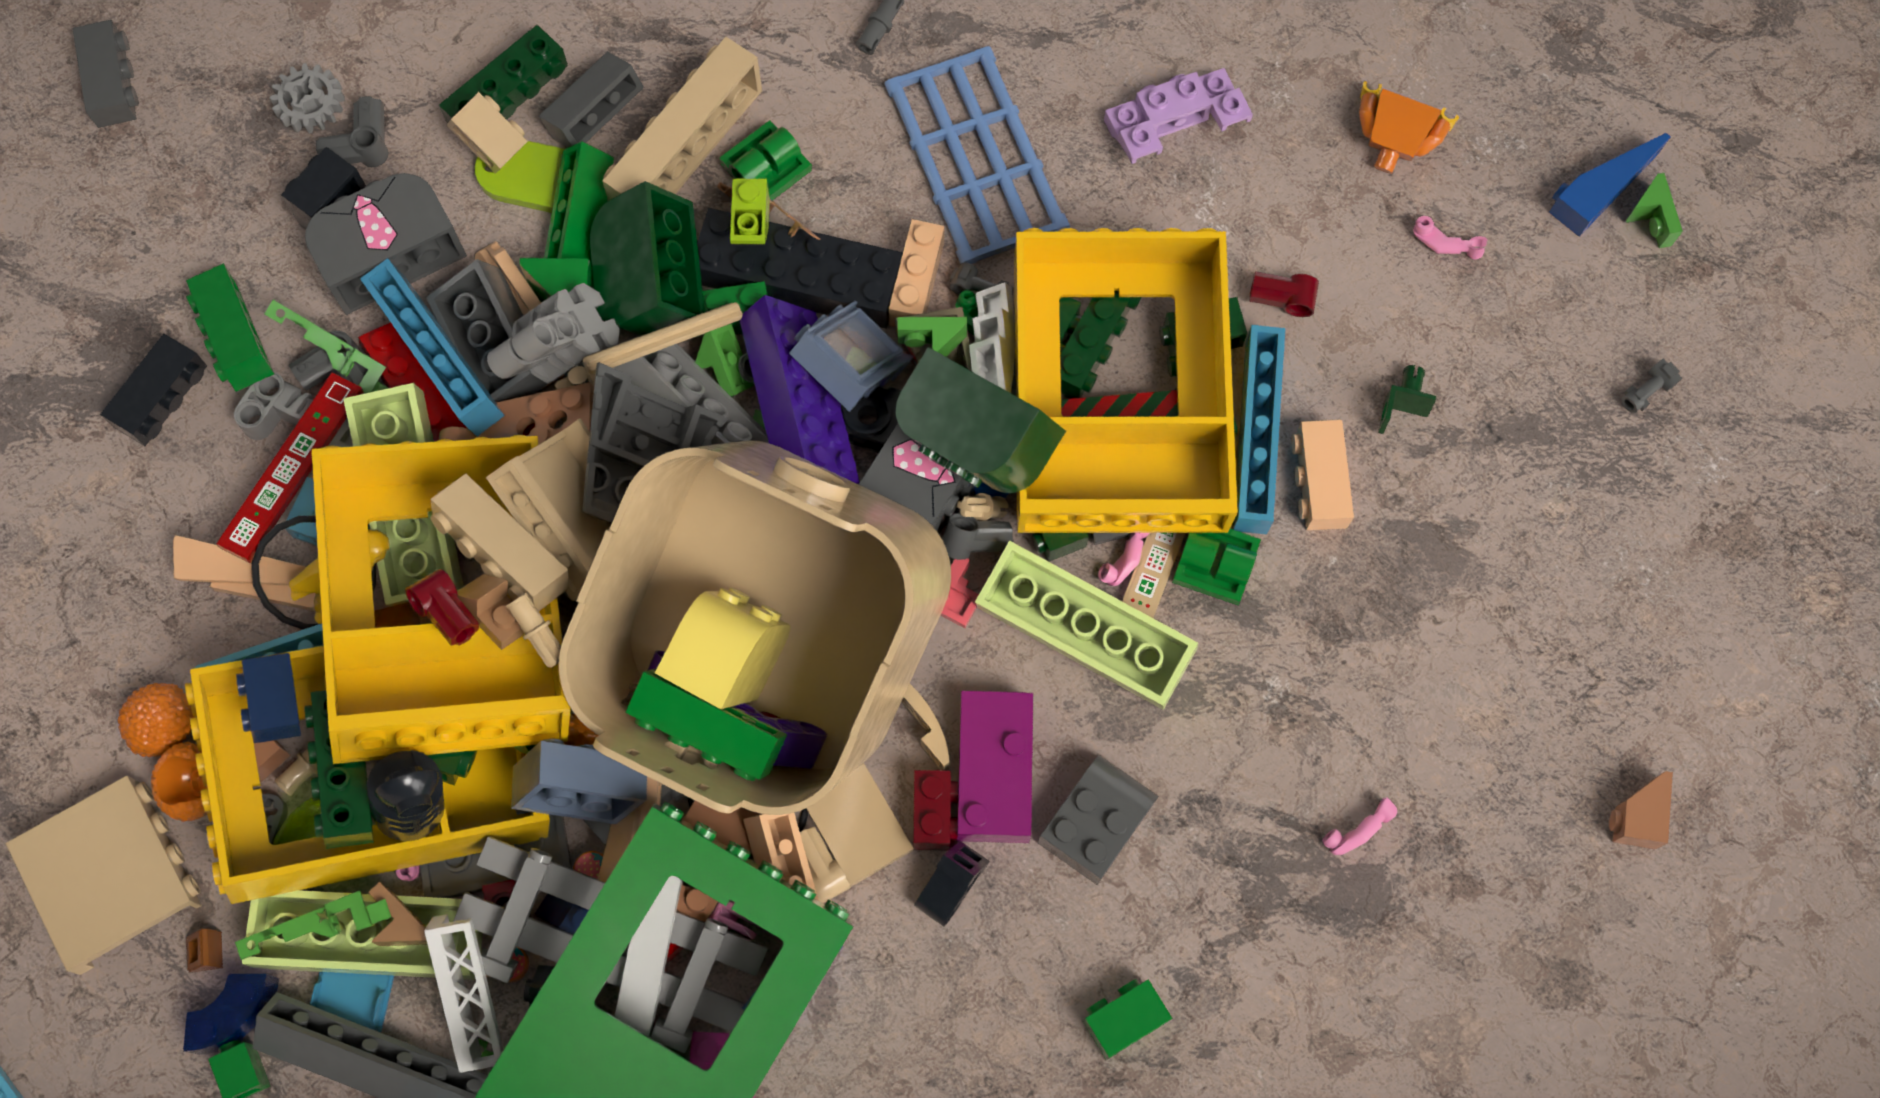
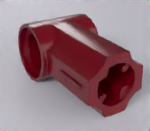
M1255 271L1249 302L1284 308L1286 313L1295 317H1310L1315 311L1319 280L1307 274H1295L1289 278Z
M438 569L406 587L407 599L415 612L421 617L427 616L451 646L464 644L479 630V622L458 598L456 587L444 570Z

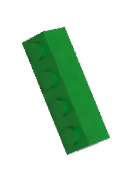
M582 141L563 150L544 258L589 259L592 267L590 232L595 216L601 207L608 202L602 181L607 169L614 163L613 156Z
M223 263L186 280L191 292L186 298L194 313H199L200 315L195 318V321L204 336L208 335V339L204 340V344L211 357L218 360L213 363V367L222 382L228 380L237 392L274 375L239 287L225 264Z
M656 669L643 672L625 712L635 717L634 722L638 726L651 731H655L657 728L669 734L667 739L672 743L686 748L691 745L702 751L700 755L704 759L715 764L724 762L734 767V773L746 780H760L770 774L787 737L786 733L734 707L719 709L655 674Z

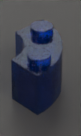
M266 973L228 974L225 987L214 1002L202 1010L187 1012L183 1052L197 1055L219 1052L218 1049L235 1040L242 1041V1038L256 1026L257 1014L277 992L279 978Z

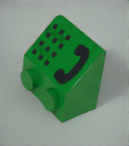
M520 258L519 265L525 279L541 303L558 291L566 289L569 293L576 285L582 283L594 289L593 270L589 259Z

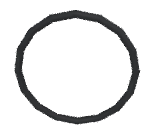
M316 515L297 516L277 524L260 540L252 560L253 587L263 606L282 623L302 630L318 624H306L286 617L269 602L260 584L259 563L266 545L281 530L298 523H316ZM376 563L371 573L373 592L376 587Z

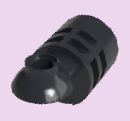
M399 751L379 760L371 769L367 780L368 799L372 818L378 829L389 838L400 841H415L432 833L441 822L445 810L442 773L436 763L430 757L418 751Z

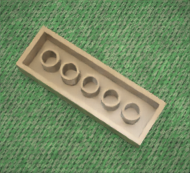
M727 37L719 45H714L709 50L703 64L698 69L695 68L690 72L685 85L678 93L674 92L668 98L662 112L649 120L644 133L638 140H633L627 146L621 160L616 165L613 164L607 169L602 182L608 201L644 181L676 194L762 92L757 56Z

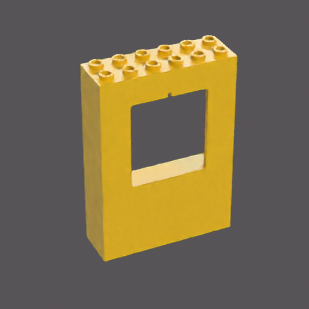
M1029 228L1023 232H1016L1014 254L1016 396L1040 409L1066 430L1039 477L1029 487L1017 492V533H1228L1238 510L1226 231H1216L1213 228H1202L1197 231H1182L1178 228L1147 231L1143 228H1133L1128 231L1113 232L1108 228H1098L1092 232H1078L1073 228H1063L1058 232H1043V230L1038 228ZM1114 291H1119V297H1171L1174 299L1178 393L1177 417L1062 416L1060 298L1114 297Z
M514 435L508 438L491 439L478 437L473 440L457 441L441 439L436 442L423 443L405 441L399 444L388 445L369 443L354 447L326 446L320 449H312L328 726L333 764L381 760L399 751L414 750L425 755L536 745L545 739L568 741L571 707L566 700L561 686L559 663L553 667H547L528 638L524 640L523 636H521L501 650L480 627L469 641L460 646H451L434 624L375 628L368 524L373 521L428 518V512L432 511L431 498L464 474H467L512 516L486 477L516 456H521L538 446V436ZM555 598L541 609L539 613L545 622L550 621L551 624L548 627L559 644L562 645L558 601Z
M324 646L285 652L290 654L299 720L305 719V706L312 705L311 692L326 690ZM242 660L190 669L192 682L185 683V691L188 705H191L192 714L195 717L190 718L194 741L196 740L198 751H202V753L195 754L198 774L202 776L204 787H208L201 790L204 812H207L209 822H213V825L206 826L209 847L213 849L214 857L219 859L218 862L212 863L215 885H218L220 895L226 894L231 904L481 853L489 836L513 846L514 844L537 841L541 837L548 838L549 814L528 811L526 814L517 815L516 810L511 809L513 766L526 754L514 747L477 750L475 760L466 778L458 777L455 786L443 782L445 806L443 817L432 833L424 838L415 841H400L389 838L378 829L377 825H372L374 843L326 849L323 837H313L272 845L269 840L261 789L253 790V787L261 786L254 741L251 731L244 732L242 725L241 709L248 708L247 696L239 697L236 674L243 673Z

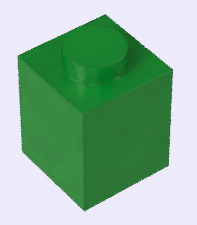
M235 1040L221 1046L218 1049L219 1054L208 1059L222 1098H248L271 1087L259 1053L253 1049V1044L241 1043V1040Z

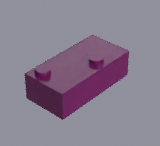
M961 691L957 841L1030 843L1032 827L1033 693Z

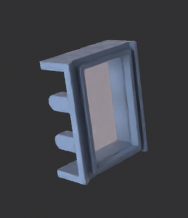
M857 301L852 302L846 307L842 305L837 306L828 317L825 314L822 315L812 327L809 324L804 326L795 336L794 340L797 341V344L789 353L849 412L863 396L867 399L878 386L883 388L890 379L894 381L914 358L913 355L903 353V349L860 308H857Z

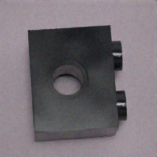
M877 387L867 399L863 396L850 412L840 403L850 444L876 453L880 452L898 424L896 404L901 390L891 387L888 389ZM867 415L877 419L872 424L860 422V419Z

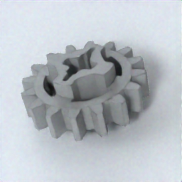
M304 63L302 71L297 72L292 66L290 67V76L279 75L282 84L272 85L275 95L270 96V100L274 106L272 108L277 118H280L285 127L291 125L297 133L302 127H305L310 134L313 132V126L318 125L321 130H324L325 121L336 122L333 113H342L343 108L339 102L345 101V97L341 91L342 87L338 79L334 78L329 69L323 72L321 66L316 64L313 70H310L307 64ZM322 86L327 88L328 95L324 94ZM288 102L291 103L292 111L288 109Z

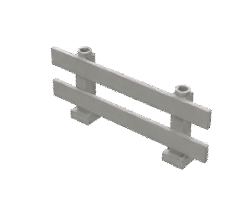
M489 836L477 865L517 881L505 908L465 892L453 921L472 918L475 930L494 937L489 950L483 948L480 951L485 974L508 983L519 963L512 959L516 947L558 962L573 937L571 933L529 917L539 891L589 910L606 882L551 861L553 856L545 851L531 848L530 852ZM676 911L670 942L693 951L683 978L664 971L658 1003L671 1008L666 1020L658 1018L650 1038L662 1045L685 1053L693 1034L692 1030L687 1029L692 1016L732 1032L741 1016L742 1007L745 1003L704 987L713 963L716 960L757 976L768 947L728 932V926L718 920L707 918L706 922ZM622 954L606 982L621 988L626 955Z

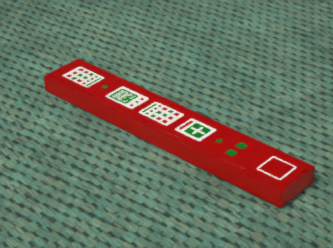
M334 373L330 374L216 544L220 549L251 563L260 540L275 527L313 470L312 449L329 446L347 419L344 398L363 394L362 387Z

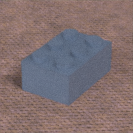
M545 739L540 741L513 766L511 809L617 824L647 801V776L601 754L593 745H580L577 747L565 745L559 739Z

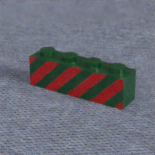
M1177 390L1064 399L1061 400V414L1063 417H1177L1178 395Z

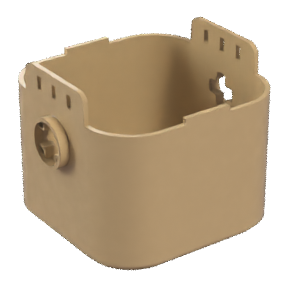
M738 441L667 452L650 461L635 475L622 498L610 529L605 531L576 600L579 603L561 645L559 676L563 693L578 719L587 728L599 735L593 743V747L598 752L713 810L730 814L743 807L753 812L768 815H783L801 811L827 795L869 759L882 744L946 604L951 585V566L947 549L934 527L915 511L773 444L762 441ZM730 587L737 589L750 597L748 603L760 608L762 605H766L782 614L780 620L790 625V633L786 644L758 700L747 702V704L757 711L769 712L782 719L807 722L824 730L828 736L812 769L773 765L768 776L760 780L749 781L734 773L735 768L724 762L715 764L704 759L700 755L702 751L691 745L686 748L672 743L667 739L669 734L657 728L655 731H651L638 726L634 722L635 717L625 713L627 706L621 704V702L628 696L631 690L629 688L632 682L639 683L643 672L647 671L656 650L666 652L684 615L696 598L703 592L719 591L720 588L729 590Z

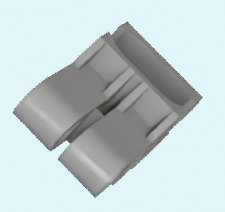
M582 283L576 285L569 293L566 289L558 291L513 323L512 337L490 351L487 356V362L493 373L501 378H510L530 370L535 377L546 383H551L563 374L567 377L569 371L574 367H584V357L618 345L619 327L616 325L614 318L605 322L602 321L595 307L601 306L605 302L599 292Z

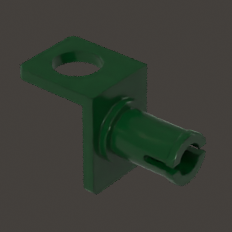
M1415 365L1406 366L1403 369L1401 387L1391 385L1383 403L1378 429L1379 434H1384L1391 418L1392 409L1422 417L1429 416L1436 402V396L1421 392L1423 378L1425 377V370L1419 366L1417 375H1414Z

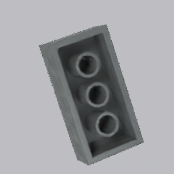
M476 259L426 297L438 323L496 403L534 395L549 384L532 375L530 370L510 378H501L494 374L488 365V353L512 337L513 323L524 316L500 268Z

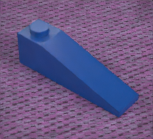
M1664 133L1579 175L1570 185L1566 182L1563 183L1552 196L1555 203L1549 213L1580 237L1654 160L1671 136Z

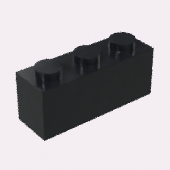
M163 333L100 415L113 428L145 447L151 439L158 436L162 429V424L169 415L181 406L183 397L189 389L202 379L207 365L196 352Z

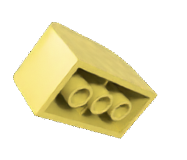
M730 587L729 590L720 588L719 591H705L696 598L684 615L655 674L719 709L758 700L786 644L790 633V625L780 620L782 614L766 605H762L760 608L748 603L750 597L737 589Z

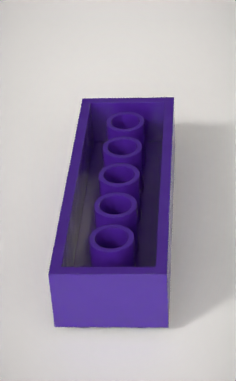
M764 295L742 314L740 324L768 442L859 485L860 481L856 470V463L849 443L840 402L789 354L797 344V341L794 340L797 333L807 324L812 327L818 320L816 312Z

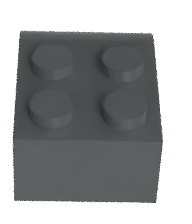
M1098 755L1040 835L1038 844L1098 886L1159 796L1104 757Z

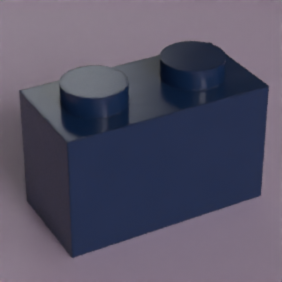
M285 653L242 660L243 673L236 674L239 697L247 696L248 708L241 709L244 732L251 731L254 743L301 736L290 654Z

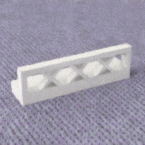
M448 914L432 917L424 932L459 1073L494 1067L504 1048L473 920L469 918L449 922ZM464 931L467 947L462 954L456 951L452 935L454 932ZM468 952L470 954L471 960L465 957ZM460 965L475 974L476 982L470 990L465 987ZM477 987H478L479 995H477V994L474 993L475 990L477 989ZM469 1000L483 1008L485 1017L479 1025L473 1021ZM485 1024H487L488 1031L483 1029ZM477 1036L492 1044L494 1055L481 1057L482 1053Z

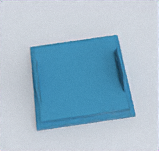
M320 972L318 981L314 986L310 1005L381 1033L395 976Z

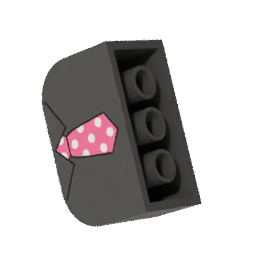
M407 173L395 174L381 181H373L356 193L336 199L333 204L324 207L311 218L305 233L307 248L329 290L345 315L375 302V299L360 278L387 258L412 284L467 257L453 225L430 184L419 176Z
M897 424L859 485L915 511L925 518L940 535L945 525L947 526L950 516L954 513H959L960 509L957 508V502L961 501L964 496H970L975 486L920 453L918 449L921 444L906 435L899 424Z

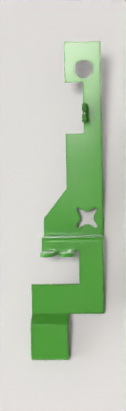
M272 300L264 315L282 324L286 317L307 329L303 338L324 349L334 369L346 377L353 368L354 361L368 369L358 385L362 387L365 394L388 389V387L378 381L386 368L384 365L277 301ZM283 309L285 311L284 317H278L276 311ZM342 344L345 348H350V350L346 352V357L343 353L337 352L341 350Z
M359 890L324 904L322 908L236 941L235 944L240 959L242 960L260 953L258 943L280 934L283 935L285 942L310 932L330 938L336 936L342 930L337 915L334 914L350 908L357 931L370 927L377 922L391 918L386 899L365 906L361 891ZM326 910L328 919H323L320 923V916L317 913H323ZM250 940H253L256 944L252 950L247 947V943Z

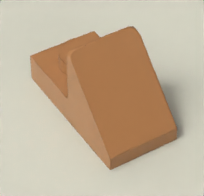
M482 574L457 591L458 598L479 622V627L501 650L525 634L506 607V605L512 602L508 597V581L506 579Z
M381 882L377 883L368 893L376 902L386 899L391 918L394 920L372 940V943L378 946L428 945L424 932L426 926L387 886Z

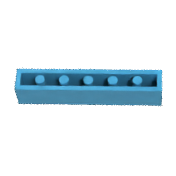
M388 258L360 278L456 416L473 434L479 436L505 416L407 278Z
M1251 325L1245 341L1236 472L1238 513L1233 521V530L1239 532L1267 535L1274 522L1286 328Z

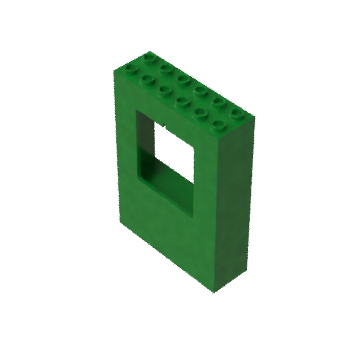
M664 801L662 806L654 803L475 1098H753L854 926L848 919L850 914L847 912V909L830 899L825 904L815 899L817 895L814 893L815 890L795 879L791 885L781 879L784 875L782 871L769 862L762 860L761 864L758 865L749 860V851L730 840L726 846L715 839L717 832L707 825L697 821L695 826H692L682 820L684 812L670 803ZM670 876L678 877L725 906L729 900L734 901L735 903L731 910L783 941V946L713 1064L707 1070L700 1068L595 1005L597 995Z

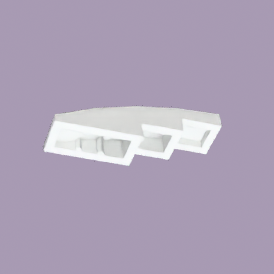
M1004 282L976 293L978 317L973 318L975 343L970 344L969 348L972 372L1011 393L1015 358V321L1012 287Z

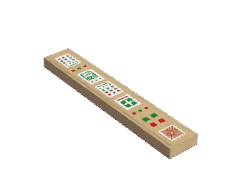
M1149 533L1142 548L1139 564L1134 569L1122 602L1154 618L1185 533Z

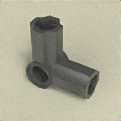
M371 96L359 97V100L353 103V131L350 134L319 137L316 140L317 154H320L325 147H328L350 164L362 162L367 167H378L385 163L389 152L385 145L383 102Z
M340 330L329 332L360 351L359 346L345 332ZM319 346L289 364L290 370L306 391L327 379L331 373L338 372L340 377L359 385L368 370L354 361L355 364L346 377L332 367L327 352ZM347 348L346 351L343 353L345 357L346 352L349 351L350 348Z

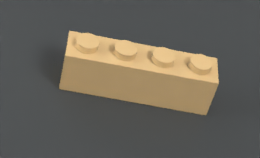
M464 474L431 498V521L436 529L442 534L448 533L456 540L457 547L462 554L469 559L473 557L478 561L484 574L506 579L508 581V595L512 601L528 593L529 598L539 612L568 589V569L467 474Z

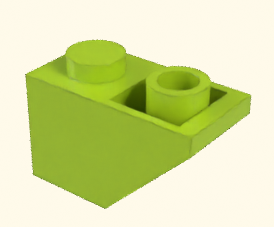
M733 179L731 244L766 243L769 229L770 203L767 179Z

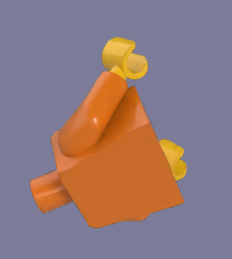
M1367 81L1363 82L1359 109L1362 132L1365 137L1369 138L1368 145L1380 150L1374 167L1383 172L1392 174L1399 157L1412 161L1414 156L1421 157L1428 154L1443 142L1448 132L1452 130L1459 119L1457 114L1454 119L1447 118L1444 115L1447 109L1445 107L1441 110L1383 89L1382 84H1378L1377 90H1370L1367 88Z

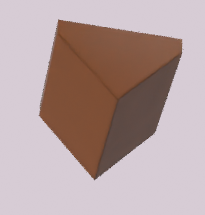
M200 929L186 937L187 971L189 973L223 968L222 931Z

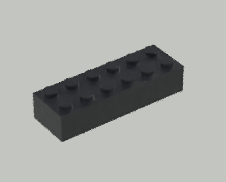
M708 207L697 242L702 286L719 289L765 281L768 296L825 315H830L839 305L846 307L852 302L857 301V308H860L879 327L887 329L889 306L903 252L813 232L820 238L818 240L803 229H798L795 235L790 237L791 234L788 235L791 226L769 222L765 244H731V213Z

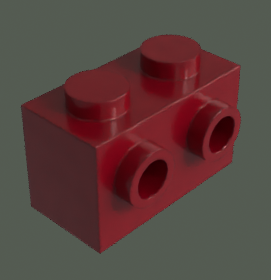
M914 770V850L948 851L950 850V839H957L958 817L950 816L951 803H958V781H951V771Z

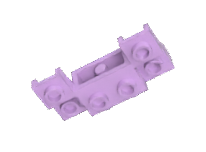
M1225 68L1200 77L1197 72L1188 75L1179 74L1166 83L1157 86L1148 85L1136 93L1135 100L1105 110L1104 121L1111 136L1120 143L1131 164L1136 163L1138 158L1151 153L1161 154L1163 146L1159 140L1160 137L1207 121L1210 113L1217 122L1221 132L1225 131L1227 126L1243 120L1250 122L1253 114L1240 88H1234Z

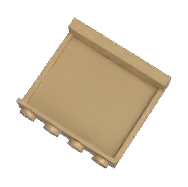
M578 419L563 431L528 452L511 459L486 477L514 519L568 569V589L565 592L572 602L578 598L605 531L611 527V523L582 512L590 432L581 419Z
M125 776L5 843L58 955L68 972L82 975L94 968L92 961L189 905L194 908L202 906L197 897L201 893L200 888L191 874L186 875L181 863L185 862L184 856L175 843H170L166 832L169 831V826L161 813H155L150 803L154 800V797L144 781L138 782L129 776Z

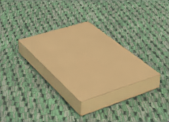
M864 763L822 799L806 808L851 887L914 851L913 846Z

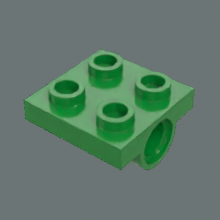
M771 120L719 158L720 164L734 179H767L771 200L776 199L812 171V164L801 153V149L792 134L784 127L777 128Z
M1229 529L1228 533H1189L1172 583L1239 606L1256 560L1261 539L1233 529Z

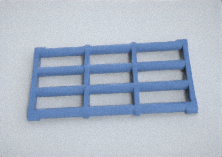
M990 46L888 79L884 83L889 96L893 97L911 139L909 144L912 150L916 151L934 193V203L939 205L957 248L956 255L960 264L963 262L973 264L979 260L1015 248L1016 236L1006 240L1002 239L981 190L1000 184L1020 232L1033 228L1012 181L1027 174L1031 175L1052 223L1038 229L1043 230V232H1058L1060 229L1070 228L1066 215L1061 213L1042 170L1043 163L1040 159H1037L1018 116L1019 109L1017 105H1013L995 64L996 57ZM977 62H981L1001 107L1000 110L985 115L981 111L963 67ZM951 72L971 117L970 120L955 125L952 124L933 80V77ZM921 82L941 130L922 135L903 90V87ZM1003 120L1007 121L1025 161V164L1010 169L1006 168L988 125ZM973 130L977 131L995 173L978 180L958 137ZM944 140L948 144L964 182V185L949 190L945 189L928 149L929 145ZM966 195L970 196L991 244L974 251L971 250L951 203L952 200Z

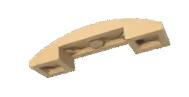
M909 683L901 702L927 732L921 738L922 749L941 771L949 770L950 761L941 726L927 702Z

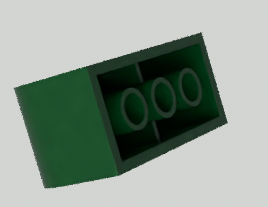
M646 181L606 202L595 216L590 232L594 290L600 293L605 304L596 307L601 319L605 322L614 318L619 328L643 336L705 313L693 202Z
M929 347L903 387L896 404L897 422L906 435L921 444L918 449L920 453L948 471L959 475L977 488H979L981 483H984L992 489L1003 493H1015L1029 487L1039 477L1066 433L1065 429L1040 409Z

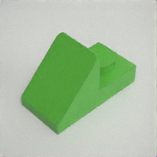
M1665 173L1657 174L1625 221L1629 223L1650 219V233L1653 237H1656L1659 248L1672 246L1683 232Z
M898 317V344H905L909 347H921L925 344H932L934 351L946 357L967 337V317Z
M732 324L705 333L695 363L702 369L712 366L718 384L730 396H734L754 386L753 383L745 381L739 373L738 362L743 354Z

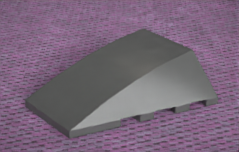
M598 362L596 366L582 512L612 524L630 482L646 464L667 452L711 445L714 435L718 429L722 428L728 418L697 404L684 407L630 383L632 376Z

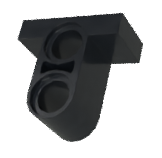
M959 841L942 856L936 866V871L921 892L914 906L945 927L990 861Z

